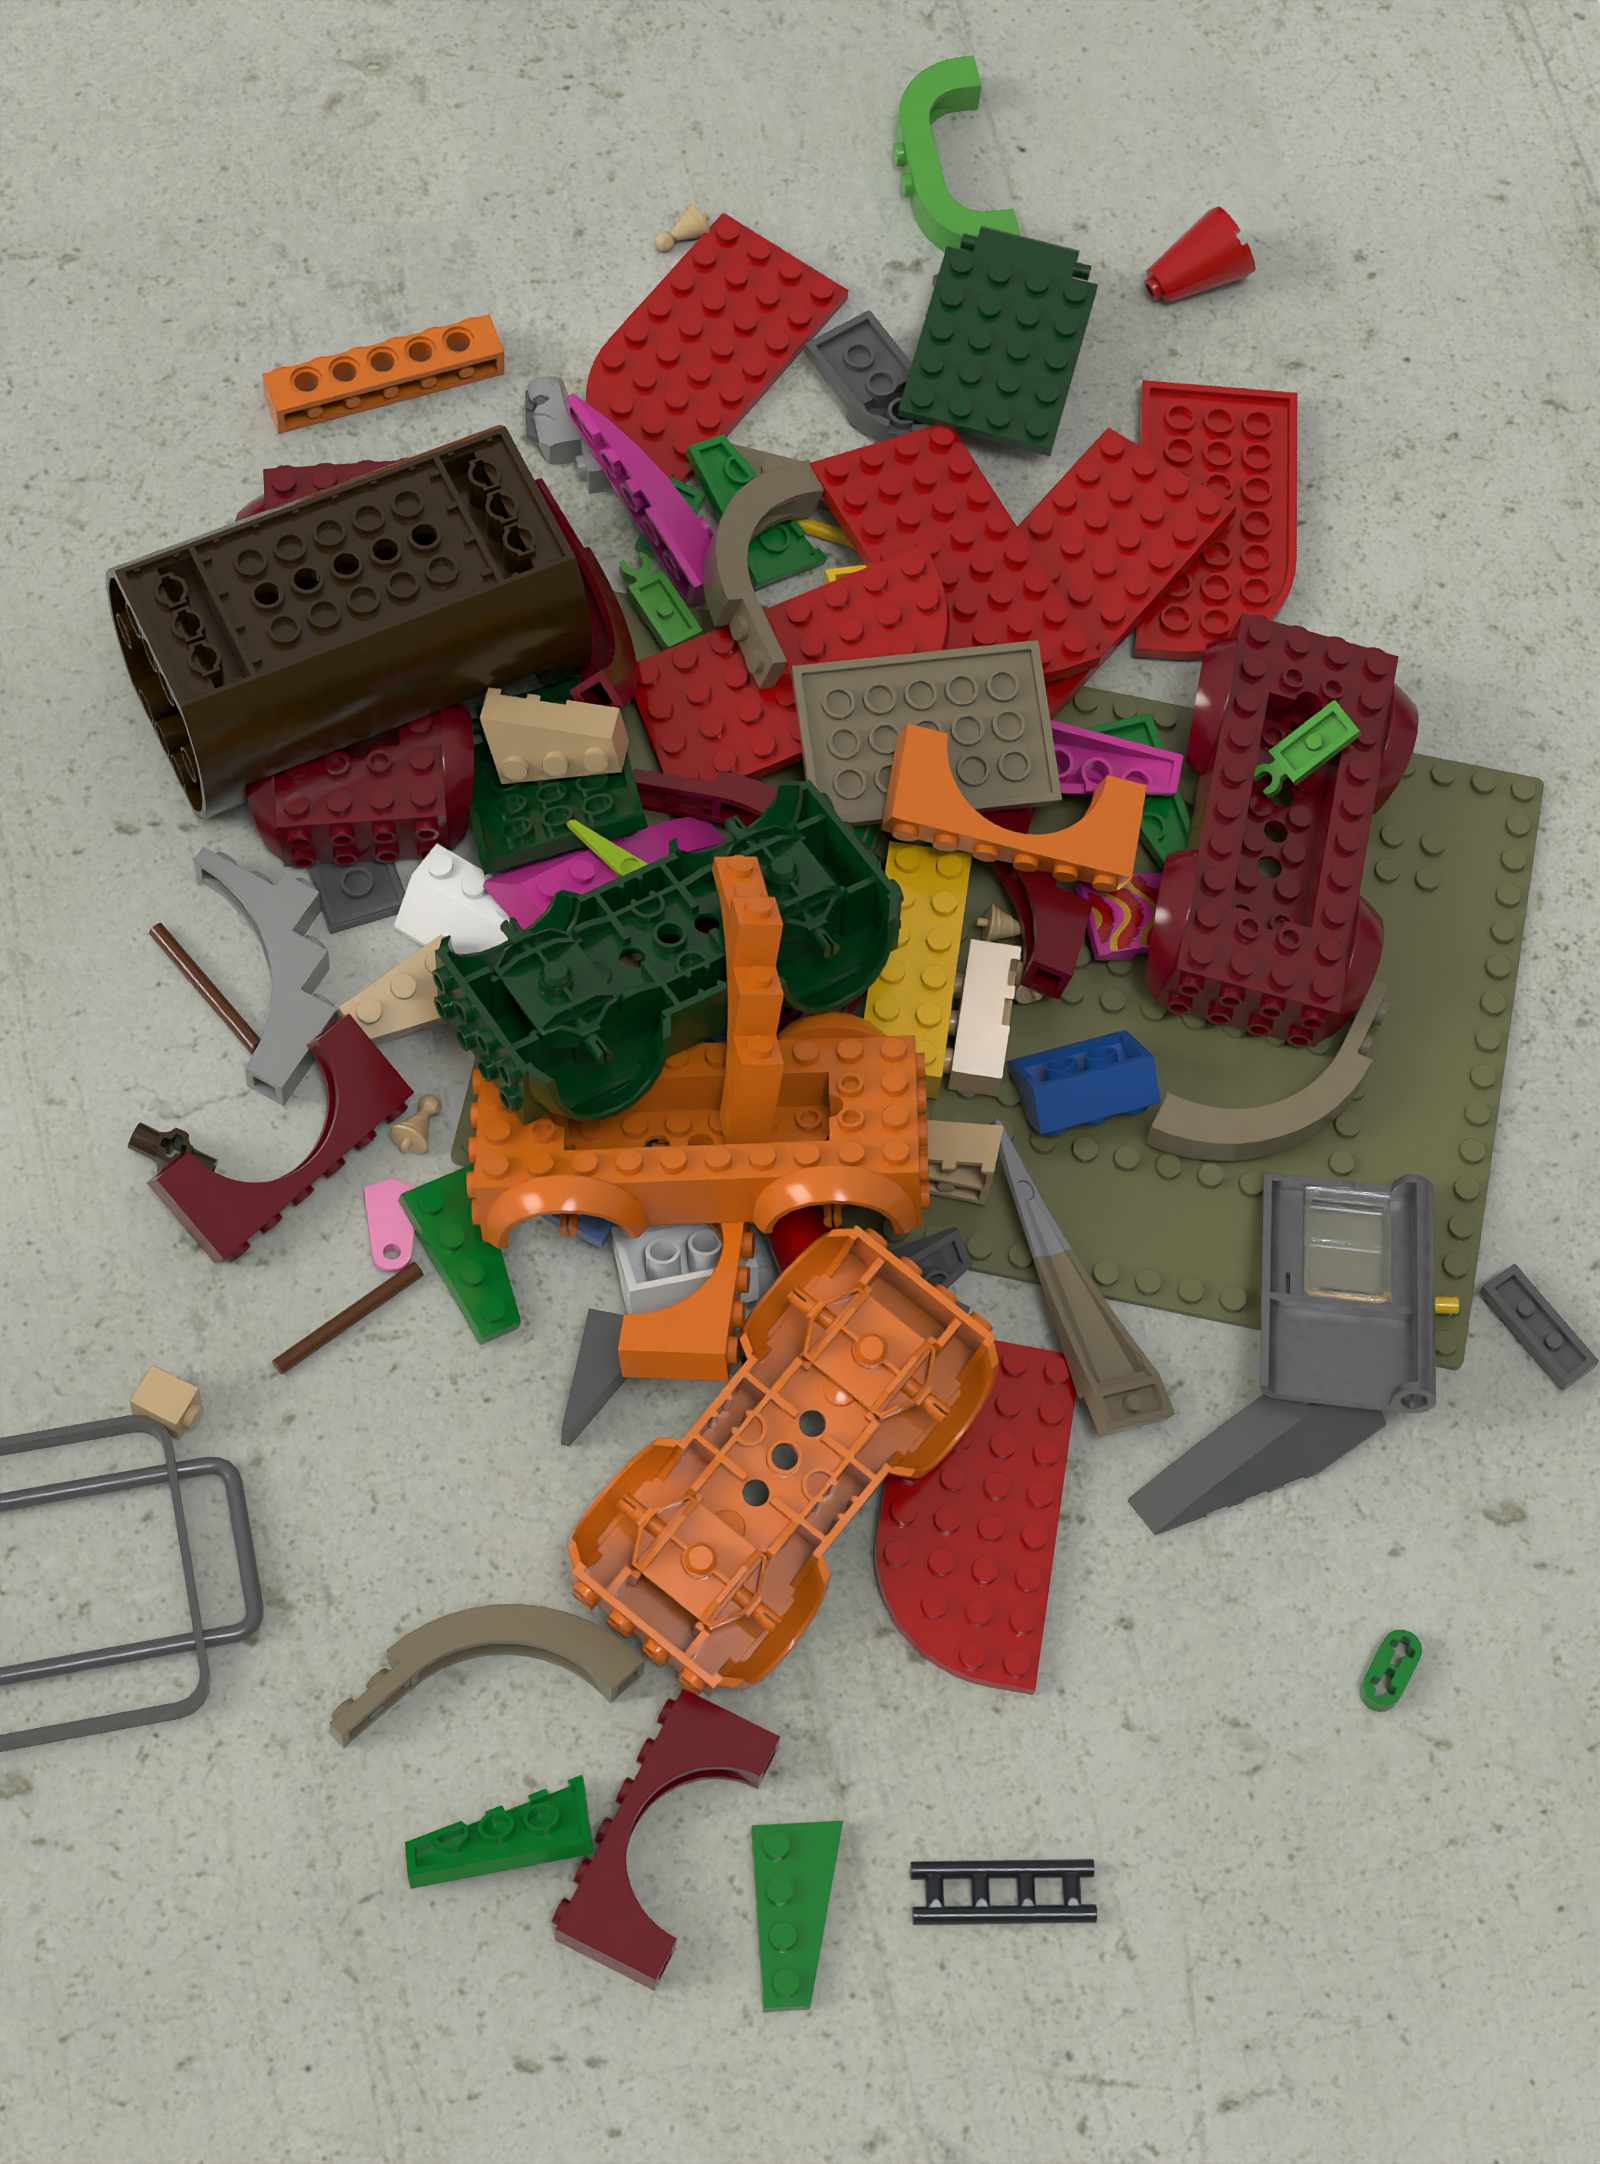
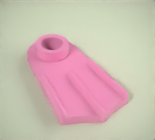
M393 1178L364 1187L372 1259L379 1269L386 1272H398L408 1266L412 1258L414 1228L401 1207L399 1198L402 1193L417 1186L405 1184ZM389 1251H395L400 1256L396 1259H388L384 1255Z

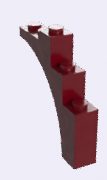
M1036 807L982 812L979 814L1004 829L1028 834ZM1001 860L987 862L1001 879L1014 904L1021 927L1024 961L1020 984L1059 1000L1073 976L1094 902L1073 892L1056 887L1057 879L1052 876L1053 873L1041 870L1034 872L1020 871L1013 867V863Z

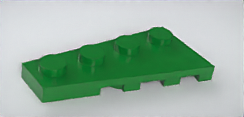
M724 434L688 446L685 453L719 522L735 494L753 480L756 474ZM787 520L769 527L749 543L747 557L748 572L754 590L822 566L826 562L827 557L819 547L815 549L804 536L806 532L796 520L793 522Z
M1151 713L1083 728L1164 750ZM1177 788L1175 796L1145 795L1139 838L1159 867L1164 869L1167 854L1187 849L1191 820L1179 788Z
M475 1163L402 1193L399 1203L476 1339L482 1345L518 1329L521 1319L501 1249H497L489 1242H483L481 1226L473 1225L472 1199L474 1198H468L467 1172L474 1171Z
M583 1774L567 1780L569 1787L549 1794L545 1788L528 1795L529 1802L506 1811L501 1805L485 1811L486 1815L475 1823L466 1825L464 1822L459 1821L405 1842L407 1875L411 1889L594 1854Z
M843 1821L752 1825L751 1827L763 2012L810 2010Z

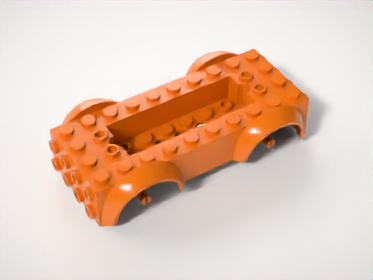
M830 1011L827 1013L808 1014L790 1022L776 1035L784 1061V1070L770 1143L726 1144L719 1118L725 1078L727 1042L698 1043L667 1058L661 1074L651 1089L636 1104L616 1116L600 1121L581 1122L551 1113L524 1126L515 1112L509 1113L504 1108L499 1097V1090L493 1081L487 1082L479 1069H473L474 1095H479L477 1103H471L472 1129H477L475 1137H469L470 1163H475L474 1171L467 1172L468 1198H474L472 1199L473 1225L481 1226L483 1242H489L497 1249H506L509 1247V1232L517 1224L542 1215L559 1214V1233L564 1237H568V1223L570 1236L577 1235L578 1217H581V1214L611 1221L619 1225L629 1238H638L650 1225L753 1222L762 1233H772V1228L779 1218L791 1211L813 1205H822V1208H824L823 1223L825 1226L832 1228V1213H834L835 1227H839L842 1224V1207H844V1204H852L871 1208L889 1218L894 1227L895 1235L907 1234L916 1227H922L921 1209H930L929 1182H927L929 1181L928 1148H920L928 1147L927 1114H919L927 1112L926 1080H917L926 1078L925 1052L916 1053L915 1035L887 1036L868 1020L850 1013ZM658 1139L659 1143L668 1142L670 1146L645 1147L649 1141Z
M856 1225L854 1229L830 1230L809 1245L781 1273L747 1316L743 1328H740L738 1337L747 1361L681 1441L658 1437L629 1460L599 1493L576 1524L569 1537L567 1546L573 1567L569 1582L573 1586L572 1596L591 1611L595 1606H598L608 1615L606 1623L615 1632L625 1639H628L631 1634L644 1644V1648L641 1651L647 1658L661 1668L666 1663L680 1673L676 1680L686 1690L697 1696L703 1692L710 1697L717 1687L748 1689L765 1679L782 1662L805 1633L825 1598L829 1587L830 1574L823 1557L824 1554L889 1474L916 1479L934 1469L949 1454L979 1414L996 1379L998 1357L994 1341L997 1337L991 1333L993 1329L991 1324L975 1312L968 1315L956 1305L958 1299L951 1291L940 1284L933 1287L921 1277L923 1271L916 1263L905 1256L898 1259L886 1249L888 1246L886 1240L870 1228L863 1231ZM815 1411L823 1416L825 1429L820 1435L809 1437L800 1430L799 1419L806 1412ZM779 1446L792 1448L797 1455L796 1465L788 1470L777 1468L771 1458L773 1450ZM750 1481H761L769 1490V1498L761 1506H751L743 1498V1487Z

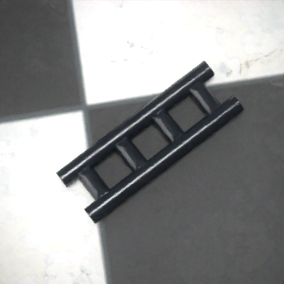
M1094 1860L911 1861L910 1878L911 1880H925L926 1907H912V1924L1097 1923L1096 1904H1082L1080 1878L1094 1877ZM1035 1878H1062L1064 1905H1036ZM943 1879H971L972 1906H944ZM989 1879H1016L1018 1905L990 1906Z

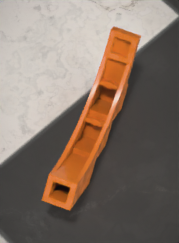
M742 855L714 857L712 873L720 898L723 919L728 989L727 1053L719 1118L726 1144L770 1143L784 1070V1061L776 1036L784 997L776 969L783 923L775 897H768L757 857Z

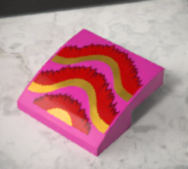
M1162 873L1133 874L1132 879L1120 890L1113 892L1099 891L1093 888L1091 883L1087 882L1079 883L1076 886L1079 896L1094 902L1087 924V931L1095 960L1131 961L1138 953H1149Z

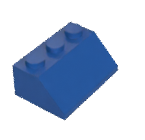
M1127 1030L1007 1061L1008 1069L1027 1121L1040 1135H1059L1066 1132L1068 1127L1083 1123L1087 1125L1100 1124L1105 1122L1109 1116L1120 1113L1138 1114L1147 1110L1150 1105L1161 1103L1154 1056Z

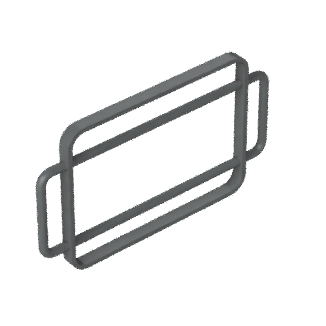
M128 1415L0 1438V1456L129 1433H147L155 1436L164 1448L166 1464L0 1493V1511L169 1482L193 1632L0 1667V1686L193 1650L197 1651L200 1669L199 1683L195 1691L184 1700L0 1735V1752L177 1720L194 1714L205 1703L210 1692L211 1679L206 1648L237 1643L249 1638L258 1630L263 1620L264 1612L243 1481L239 1470L230 1461L220 1457H202L176 1462L168 1430L160 1422L146 1415ZM215 1474L220 1476L225 1483L246 1615L237 1624L203 1630L179 1480Z

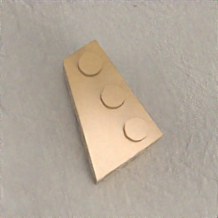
M488 687L480 720L501 784L622 772L629 739L619 708L567 700L566 705L540 701L541 696L527 694L526 699L501 695L502 689Z
M442 934L339 1006L337 1011L338 1018L350 1014L376 1046L434 1026L439 1027L451 1023L450 1020H442L434 1004V997L437 996V986L432 976V971L436 969L435 950L439 949L441 939L444 936Z
M971 939L964 974L956 972L953 998H960L958 1011L951 1010L948 1035L955 1036L953 1048L946 1047L943 1073H949L947 1089L998 1097L1003 1076L1012 1000H1014L1016 988L1014 986L1015 976L1020 960L1021 946Z
M927 1120L928 1147L920 1148H928L929 1181L927 1182H929L930 1194L986 1206L1004 1126Z

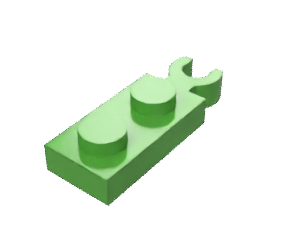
M644 552L638 553L637 562L641 567L639 569H631L624 560L620 561V576L626 583L631 584L627 586V595L663 650L703 635L702 628L664 571L661 570L654 574L650 572V559Z
M1333 700L1269 750L1275 761L1271 764L1256 766L1254 781L1260 780L1265 775L1272 776V783L1263 792L1267 798L1274 797L1280 792L1283 781L1289 777L1295 786L1362 734L1339 704Z

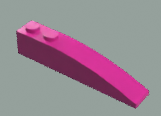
M574 393L566 397L565 411L686 606L691 608L706 601L703 584L704 559L713 536L709 524L704 517H696L691 507L668 477L637 444L610 420Z
M1050 720L1061 793L1093 794L1095 787L1107 775L1147 785L1145 795L1175 796L1177 793L1184 755Z
M692 817L674 819L648 826V828L638 830L637 833L630 837L608 839L648 864L669 855V841L677 838L679 849L687 852L704 850L726 841L709 821ZM590 848L573 849L559 853L547 861L535 860L518 865L509 872L500 873L484 881L483 887L510 918H516L518 924L524 930L546 911L556 892L567 890L582 895L619 878V876Z

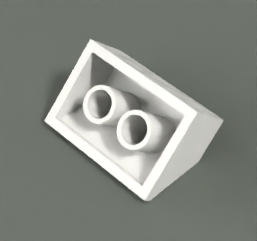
M436 844L411 876L394 924V929L423 947L441 934L444 937L451 935L454 951L460 954H469L484 951L507 941L508 938L500 930V925L506 919L509 922L510 917L483 887L484 881L494 876L491 874L484 875L483 870Z
M707 1224L650 1225L638 1238H629L620 1226L611 1227L619 1279L628 1314L648 1313L672 1306L689 1297L708 1280L720 1260L723 1246L715 1232ZM755 1255L754 1258L746 1259V1266L750 1267V1288L748 1293H741L740 1300L745 1303L759 1300L758 1264Z

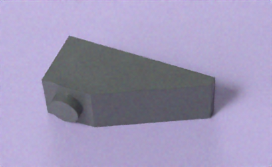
M589 1308L562 1425L561 1445L570 1447L628 1378L622 1377L618 1355L623 1315Z

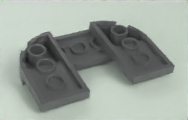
M938 274L933 276V287H935ZM870 310L805 343L804 354L848 408V420L867 436L881 442L932 427L898 418V409L912 362Z

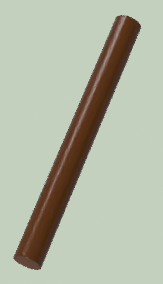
M162 923L154 925L150 929L149 935L247 1050L253 1054L261 1038Z
M412 1262L273 1359L272 1363L276 1370L283 1375L423 1277L424 1274L416 1262Z

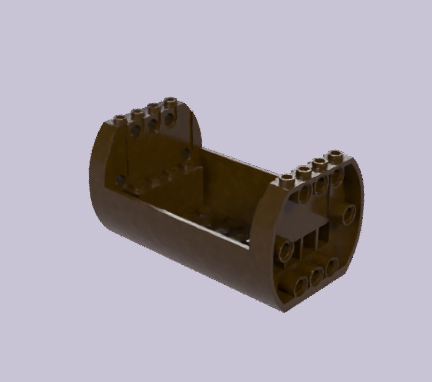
M496 425L109 568L106 571V590L111 617L131 683L195 816L201 820L242 805L245 801V785L484 694L488 691V687L497 689L533 674L536 675L539 683L543 684V687H548L581 674L583 670L589 668L591 662V620L576 556L506 426ZM422 533L430 534L436 538L435 542L427 546L419 545L413 539ZM381 548H390L397 553L390 560L378 559L374 554ZM345 562L352 563L358 567L357 571L350 575H342L335 568ZM304 577H311L319 582L315 588L310 590H304L296 586L297 581ZM264 592H273L279 596L275 603L269 605L261 604L256 600Z

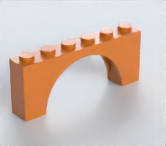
M908 723L898 735L881 830L891 832L893 837L902 841H915L918 839L933 843V847L938 850L948 852L961 850L973 853V857L981 861L993 862L1001 860L1013 863V867L1020 871L1034 872L1041 870L1053 873L1052 876L1060 881L1074 882L1079 880L1091 883L1093 888L1104 892L1120 890L1132 879L1147 785L1107 775L1095 787L1088 810L1076 824L1049 834L1032 835L1017 833L987 820L964 798L955 783L949 766L947 733Z
M652 1143V1147L670 1146L667 1143ZM753 1222L706 1223L715 1232L723 1246L720 1260L708 1280L689 1297L672 1306L648 1313L623 1315L618 1345L622 1377L729 1381L731 1364H738L740 1357V1339L735 1337L736 1328H743L745 1323V1302L740 1300L741 1293H748L750 1288V1267L746 1266V1259L754 1258L755 1233L750 1232L751 1224H754Z

